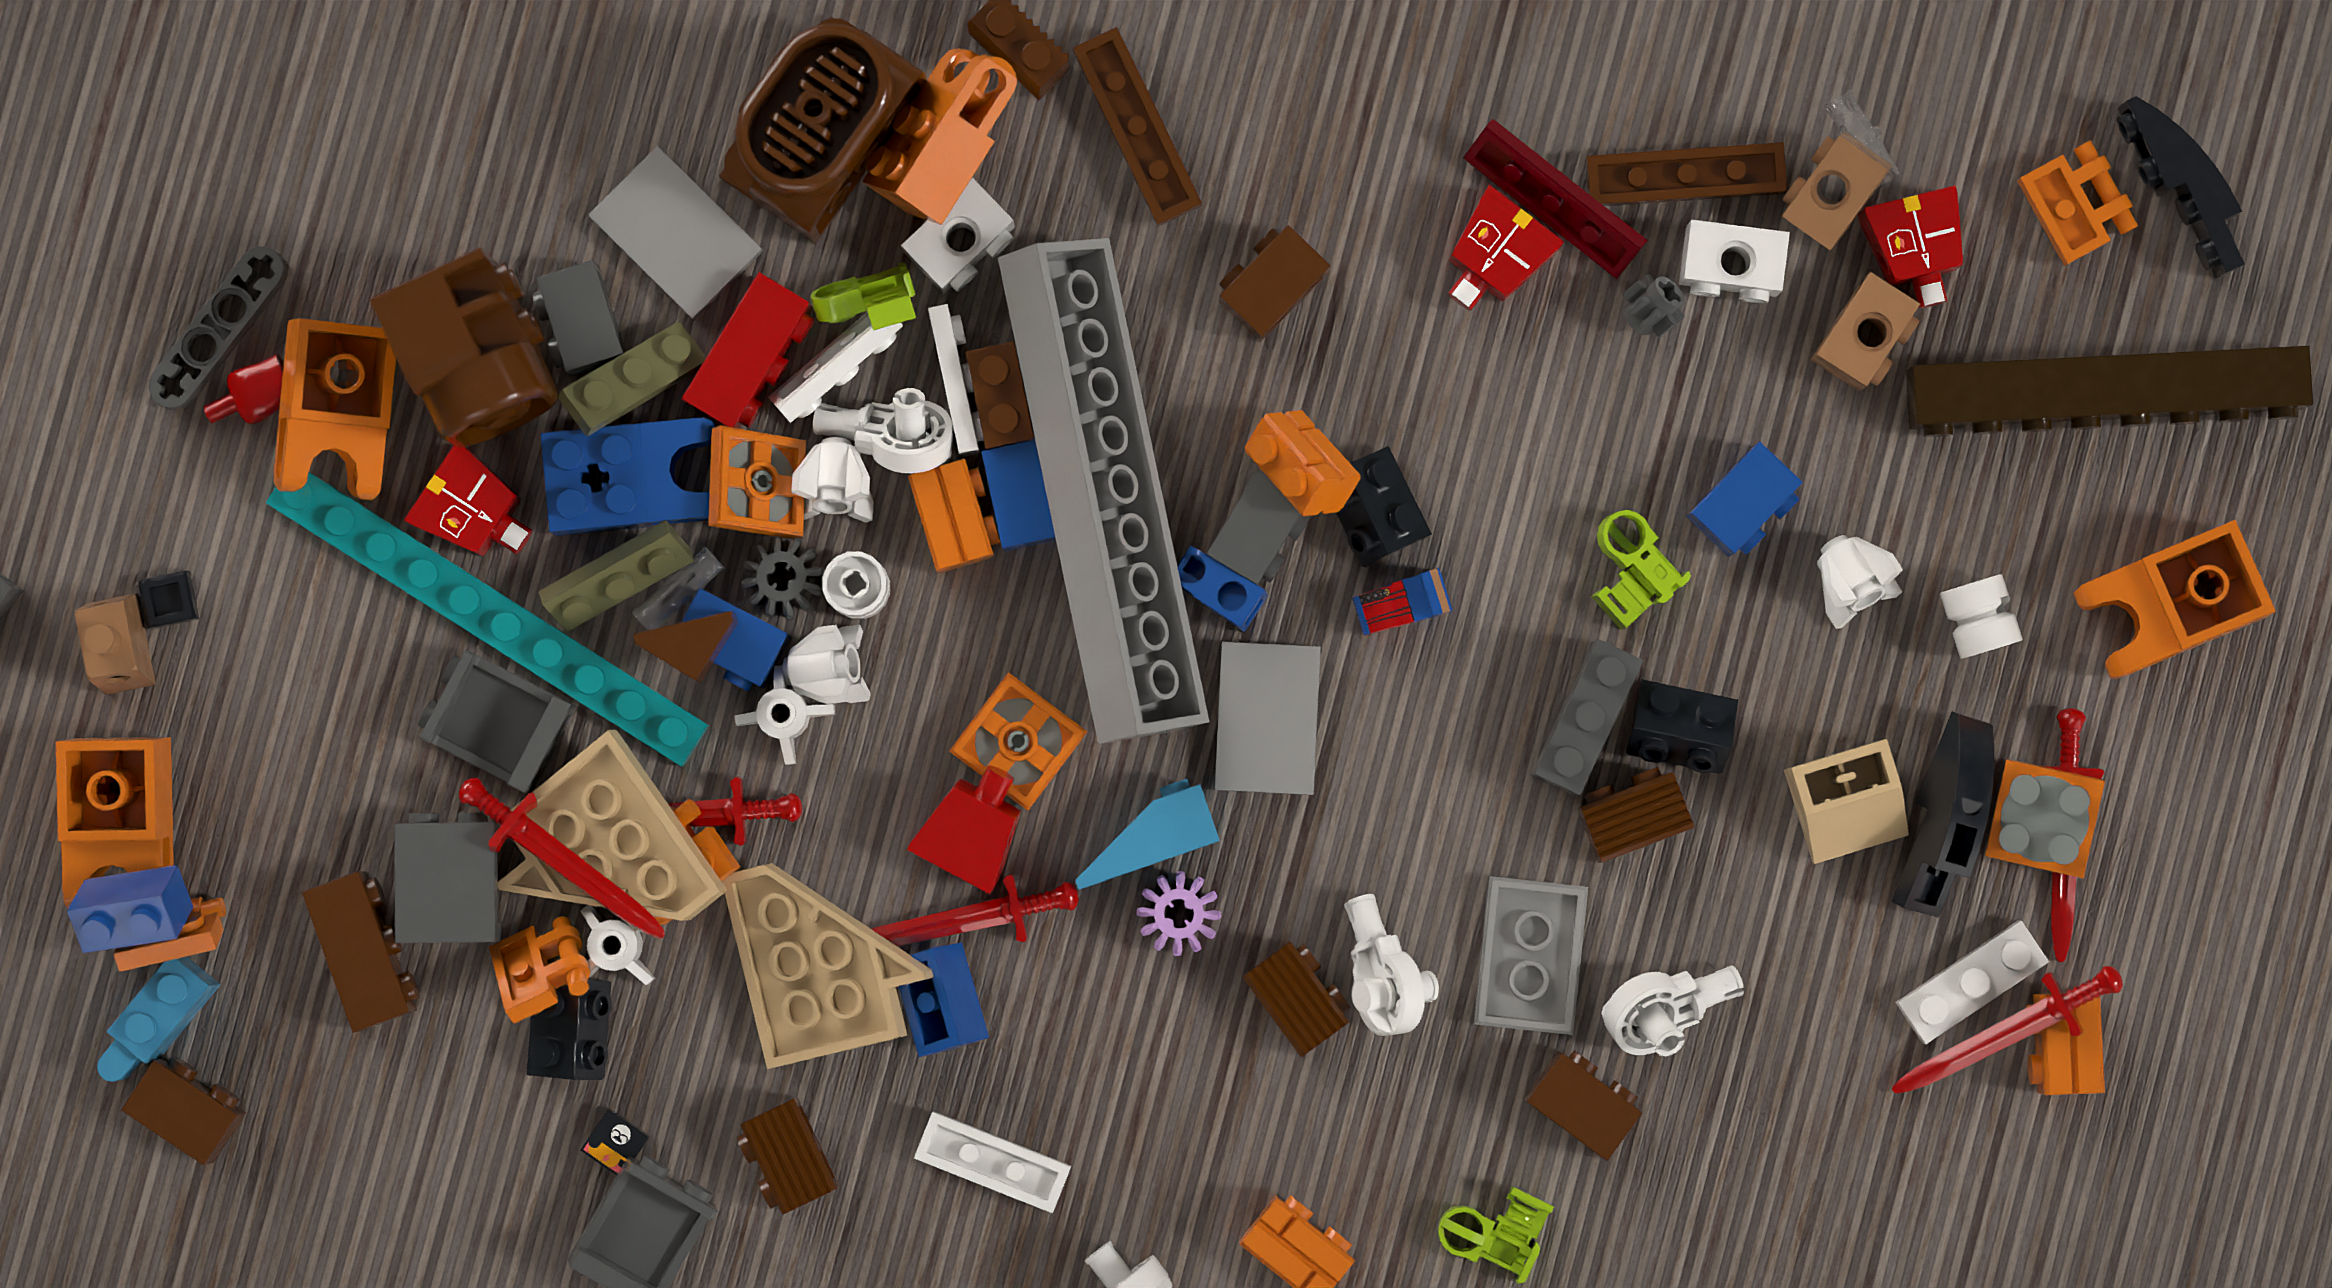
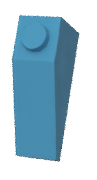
M1184 779L1159 788L1162 798L1153 800L1075 880L1078 890L1220 841L1201 785L1190 788L1188 779Z

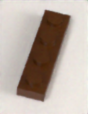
M1115 27L1073 47V53L1157 227L1201 207L1202 202L1118 28Z
M1784 142L1590 155L1586 157L1588 194L1604 206L1785 194L1788 191Z

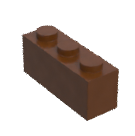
M357 871L303 891V898L352 1032H360L417 1011L413 1000L419 999V991L409 970L403 972L399 963L397 953L402 952L401 943H395L394 925L386 926L379 907L384 906L386 903L378 880L375 877L369 879L366 871Z

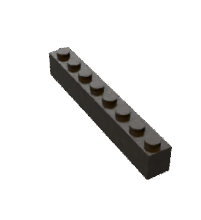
M2310 346L1913 365L1906 370L1909 429H1923V437L1953 435V427L1972 426L1974 435L1997 434L2003 432L2002 425L2022 424V432H2042L2052 430V422L2071 421L2072 430L2101 428V420L2120 419V427H2141L2151 425L2150 417L2169 416L2170 425L2200 423V415L2218 414L2219 422H2240L2249 420V412L2267 411L2268 420H2284L2298 418V410L2313 405Z

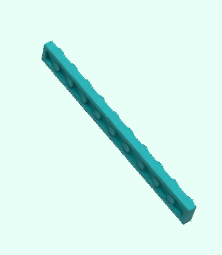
M308 472L307 483L301 489L295 492H283L275 487L265 502L679 766L684 767L710 725L311 472Z

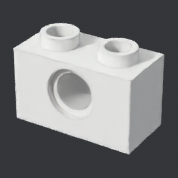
M972 178L942 225L927 220L901 247L903 252L943 294L951 287L958 292L977 275L978 271L974 266L987 253L994 258L1012 242L1014 237L1009 232L1015 228L1014 220ZM958 228H967L976 236L974 245L964 252L955 251L948 245L950 234Z
M1691 220L1685 230L1679 285L1691 286L1690 293L1694 295L1719 297L1720 290L1740 292L1739 300L1768 303L1769 296L1777 297L1783 291L1790 232ZM1729 251L1740 254L1745 260V272L1737 276L1728 274L1721 265L1722 254Z

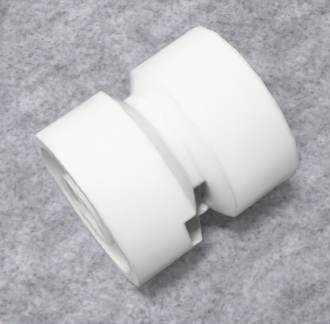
M846 552L836 556L827 565L822 577V590L827 602L841 615L851 619H866L876 615L886 605L890 595V580L886 570L873 556L863 552Z
M2002 574L1940 593L1947 618L1957 621L1958 627L1952 634L1960 659L2023 640L2015 614L2006 612L2004 608L2010 601Z

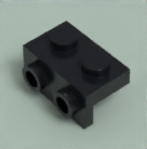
M1389 446L1350 463L1360 474L1361 479L1344 507L1339 512H1336L1347 534L1351 550L1357 555L1363 567L1374 564L1382 558L1432 535Z
M1641 679L1637 692L1632 731L1627 742L1626 753L1640 757L1647 762H1665L1688 767L1699 773L1712 772L1720 774L1724 770L1732 749L1738 699Z
M587 980L589 989L580 996L572 995L568 985H563L555 989L558 1003L537 1014L531 1015L527 1075L569 1080H602L604 1078L605 1065L608 1059L609 1014L612 1007L610 981Z

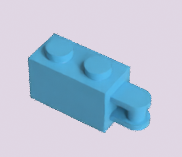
M187 956L164 961L107 1030V1033L115 1038V1040L98 1061L97 1069L99 1075L104 1080L110 1082L124 1080L132 1075L141 1062L151 1063L154 1060L160 1059L221 984Z

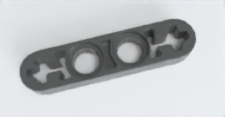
M258 246L250 249L242 256L153 372L149 380V391L157 404L170 410H181L188 407L197 398L283 286L287 278L288 268L285 260L279 253L268 247ZM272 258L273 262L270 268L275 272L273 278L268 280L261 277L253 286L254 290L261 293L257 300L249 292L236 286L240 279L248 285L254 280L257 275L256 270L252 268L254 262L259 260L265 263ZM237 295L245 300L247 305L246 313L240 321L234 323L227 322L222 318L220 312L221 304L227 297ZM207 334L215 339L217 345L216 352L210 360L204 362L196 361L190 352L191 343L197 336ZM180 357L188 365L201 371L197 378L187 372L179 384L184 389L183 394L180 397L170 395L165 399L164 395L167 389L162 384L164 379L169 377L175 380L185 369L176 364Z

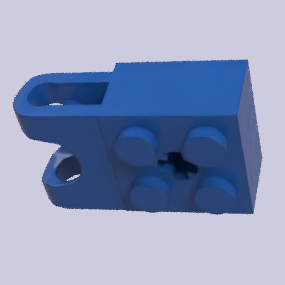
M690 418L607 426L587 437L581 429L540 433L549 532L556 536L654 527L664 520H667L669 524L708 521L709 492L683 491L678 487L674 471L677 460L684 452L711 444L712 428H715V422L706 418ZM599 468L602 473L609 475V482L601 483L603 490L595 492L594 488L587 484V478L589 475H592L593 470Z

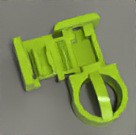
M904 262L898 263L897 267L858 279L851 277L824 285L812 292L810 296L817 320L821 322H845L856 314L865 312L867 309L872 329L875 331L916 318L910 297L915 295V291L906 263Z
M1630 510L1618 511L1604 518L1598 527L1597 541L1602 552L1612 559L1621 570L1629 566L1631 567L1626 572L1622 570L1617 574L1621 580L1612 589L1605 586L1602 590L1595 592L1591 596L1620 630L1627 628L1651 604L1658 605L1667 602L1674 595L1673 592L1683 587L1691 577L1689 571L1680 574L1653 544L1659 537L1649 527L1645 518L1637 512ZM1623 517L1635 523L1640 536L1637 547L1616 527L1613 522L1614 519ZM1608 533L1628 554L1619 552L1612 547L1609 542ZM1608 594H1610L1618 602V604L1626 611L1624 614L1607 596ZM1656 594L1657 597L1653 601H1651V596Z
M1511 1186L1506 1197L1511 1200V1203L1504 1216L1498 1214L1496 1220L1499 1223L1496 1229H1493L1495 1221L1481 1215L1472 1207L1464 1205L1454 1206L1445 1211L1439 1220L1437 1231L1438 1238L1446 1250L1453 1255L1465 1257L1477 1263L1479 1256L1518 1274L1515 1279L1516 1283H1523L1527 1280L1540 1252V1246L1536 1241L1533 1242L1531 1247L1528 1245L1532 1237L1538 1238L1554 1206ZM1515 1197H1517L1516 1200H1518V1201H1520V1202H1523V1203H1525V1204H1527V1205H1529V1206H1531V1207L1537 1209V1211H1535V1210H1533V1209H1531V1208H1528V1207H1526V1206H1524V1205H1522V1204H1520V1203L1514 1201ZM1464 1212L1471 1214L1476 1218L1479 1225L1481 1224V1235L1451 1221L1449 1218L1456 1213ZM1444 1228L1476 1243V1245L1471 1248L1462 1249L1454 1247L1444 1237Z

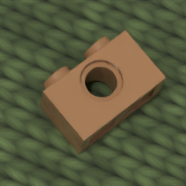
M1847 132L1840 134L1836 141L1830 136L1823 141L1811 159L1818 165L1807 181L1799 176L1782 199L1789 205L1782 217L1828 250L1836 246L1893 167L1892 164ZM1836 175L1844 181L1846 194L1842 200L1832 201L1823 195L1821 182L1825 176Z
M1869 272L1861 280L1810 360L1859 392L1866 388L1870 382L1878 386L1893 364V361L1887 358L1888 353L1896 341L1904 345L1919 324L1920 320L1913 315L1920 303L1872 272ZM1860 323H1872L1879 329L1881 341L1877 347H1868L1861 343L1857 334Z

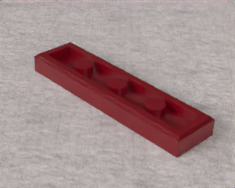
M1494 119L1486 125L1463 157L1473 167L1616 279L1619 278L1648 241Z

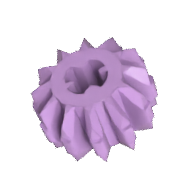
M1183 871L1176 873L1177 889L1170 890L1167 879L1163 875L1157 877V883L1164 892L1161 897L1157 896L1150 889L1145 888L1142 895L1156 903L1155 909L1137 908V916H1154L1155 918L1154 923L1141 928L1142 935H1150L1159 928L1163 933L1155 941L1154 948L1160 951L1169 936L1174 938L1172 948L1174 956L1181 955V939L1188 937L1192 950L1194 952L1200 951L1201 945L1194 936V933L1199 930L1210 939H1213L1216 935L1212 928L1202 924L1203 918L1211 920L1221 919L1220 911H1204L1202 906L1217 899L1216 892H1208L1199 899L1195 894L1203 886L1204 879L1201 877H1197L1193 881L1189 891L1183 889L1185 883V873ZM1183 899L1185 908L1193 909L1192 921L1184 920L1187 926L1183 928L1173 927V920L1164 916L1167 904L1173 907L1172 900Z

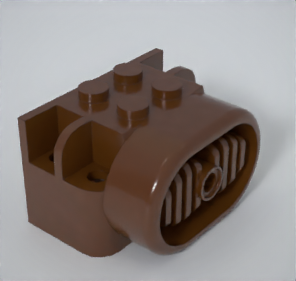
M831 16V18L820 22L817 26L808 28L794 36L776 54L763 77L744 99L739 108L737 125L734 130L736 139L727 151L724 169L719 174V178L816 244L866 174V166L872 154L879 147L885 146L893 134V122L898 113L906 105H911L927 81L925 72L866 31H860L849 22Z
M481 247L369 299L410 387L416 395L424 400L441 438L456 447L476 445L508 433L550 410L557 403L559 396L557 387L540 353L539 343L545 341V337L534 315L530 314L526 307L522 309L519 304L518 298L524 296V293L512 269H508L505 262L498 264Z

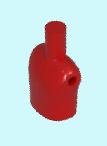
M275 354L259 363L231 372L226 379L229 394L203 406L208 420L214 423L238 412L246 423L256 424L280 409L284 361L280 355Z

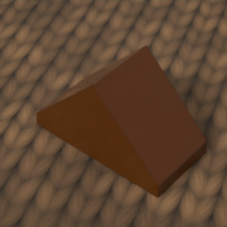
M728 611L635 633L633 636L635 644L701 683L738 622L736 614Z

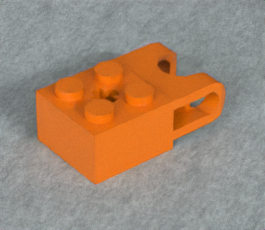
M960 48L949 50L940 59L912 104L903 107L893 122V134L886 145L879 147L870 157L866 166L868 173L862 183L907 214L942 225L995 142L987 134L1016 88L1017 77L1012 66L1000 57L990 55L979 56L971 50ZM966 62V67L954 79L955 67L958 63ZM989 69H994L998 74L999 84L995 90L984 93L990 79Z
M302 318L288 320L274 462V484L279 491L295 492L301 489L307 483L308 472L313 458L323 450H330L338 453L345 462L347 488L350 494L361 500H373L380 493L386 433L390 427L396 356L382 328ZM336 361H338L339 370L346 371L347 373L346 381L338 382V387L335 385L334 379L330 377V370L332 367H335Z
M2236 520L2086 582L2073 593L2078 606L2083 610L2090 611L2098 607L2115 605L2125 609L2133 619L2135 634L2131 643L2113 652L2105 661V668L2111 679H2120L2267 618L2276 611ZM2203 576L2205 583L2213 580L2217 589L2210 594L2211 599H2205L2204 595L2199 596L2196 593L2194 587L2198 584L2197 577Z
M171 737L73 738L56 741L58 841H61L62 891L66 907L69 908L85 879L104 877V874L112 865L124 868L128 873L174 866ZM117 781L119 783L120 795L110 792V782Z

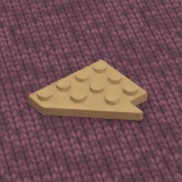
M617 730L605 732L532 792L535 794L538 805L526 816L634 898L652 916L681 921L691 920L727 891L722 881ZM519 802L515 807H513L511 811H514L521 802ZM518 843L516 845L526 860L497 882L498 889L502 891L605 908Z
M773 863L734 872L722 881L727 889L725 897L767 1069L907 1035L896 986L932 978L933 973L930 968Z

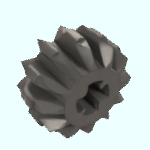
M774 536L772 537L774 553L769 555L766 548L761 544H757L754 546V550L763 559L761 563L757 564L751 560H744L742 566L745 569L757 574L754 578L742 580L741 587L743 589L760 588L748 601L752 607L759 606L769 598L765 608V616L768 618H773L777 613L779 604H782L785 618L792 620L795 615L792 603L797 601L804 611L809 612L813 607L803 597L808 591L815 596L823 595L822 588L810 583V579L822 577L825 569L818 566L806 567L818 556L814 549L807 550L797 558L802 544L799 538L794 537L789 544L787 552H784L781 537ZM782 565H787L786 569L790 573L794 570L796 573V579L788 581V590L779 591L781 587L776 583L771 584V577L778 575V567Z

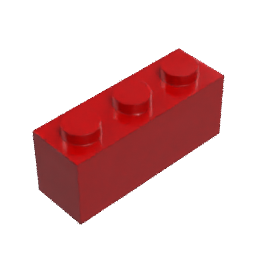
M758 272L681 399L689 406L723 426L740 429L744 425L750 428L763 407L764 403L759 401L758 398L767 383L775 386L789 364V360L785 359L784 355L793 341L799 344L802 343L815 319L809 316L813 309L810 302Z

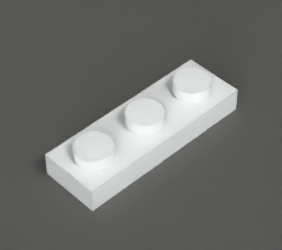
M948 304L928 308L959 454L961 457L980 454L978 441H982L984 438L978 411L971 412L968 393L974 392L968 363L961 364L957 346L966 344L961 315L951 316Z
M866 312L768 396V398L790 423L797 417L804 418L820 405L822 401L821 396L834 385L841 386L851 380L859 370L858 364L872 352L878 354L887 349L896 339L897 335L895 333L903 325L898 323L873 331L868 312Z
M2018 920L1895 1003L1921 1042L1927 1044L2040 969L2049 961L2022 920Z
M935 1111L931 1113L914 1159L1050 1213H1053L1071 1168V1165Z

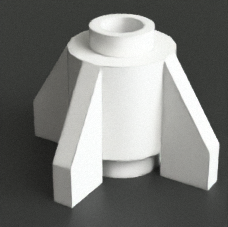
M841 437L825 438L822 443L814 445L792 476L791 493L804 497V520L819 515L820 512L826 514H844L848 512V516L865 523L873 520L874 502L869 490L870 476L861 459V453L855 449V446H852L849 440Z
M1846 535L1835 537L1822 547L1821 553L1823 555L1817 561V566L1822 576L1826 614L1836 629L1845 626L1857 614L1856 611L1871 606L1880 598L1881 600L1896 598L1902 593L1894 578L1903 569L1892 553L1859 537L1847 538Z
M836 625L817 627L790 649L788 657L783 661V673L787 685L792 686L798 695H805L825 704L869 701L871 693L863 677H860V660L856 650L859 649L863 634L861 626L853 625L838 629Z
M783 665L774 666V689L764 694L758 702L755 712L735 715L736 726L759 724L766 734L780 740L785 765L796 764L794 738L801 735L807 728L810 717L836 715L834 704L807 705L803 697L788 689L784 679ZM779 704H785L790 709V717L783 723L774 720L772 712L779 709Z
M587 905L581 910V913L592 929L587 941V950L590 959L587 961L590 977L600 968L614 971L627 968L645 985H649L655 977L638 960L643 946L641 931L624 920L605 921L591 905ZM613 935L620 940L621 949L617 954L610 955L605 950L609 946L606 938Z

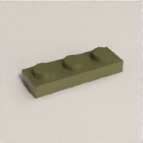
M678 321L561 390L558 399L587 437L699 371L706 356L681 322Z
M664 520L539 591L542 605L569 632L694 562L690 547L668 521Z

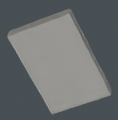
M658 146L588 215L693 320L763 252L762 248Z
M1222 642L1214 790L1314 795L1321 647Z
M1489 876L1473 1024L1573 1035L1588 887Z

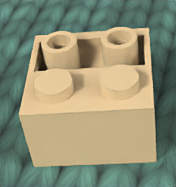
M1887 739L1784 769L1813 864L1909 835L1902 785Z

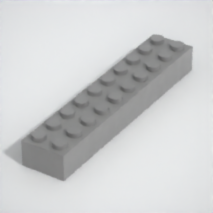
M1109 238L1036 243L1000 256L998 261L1098 744L1161 734L1209 723Z

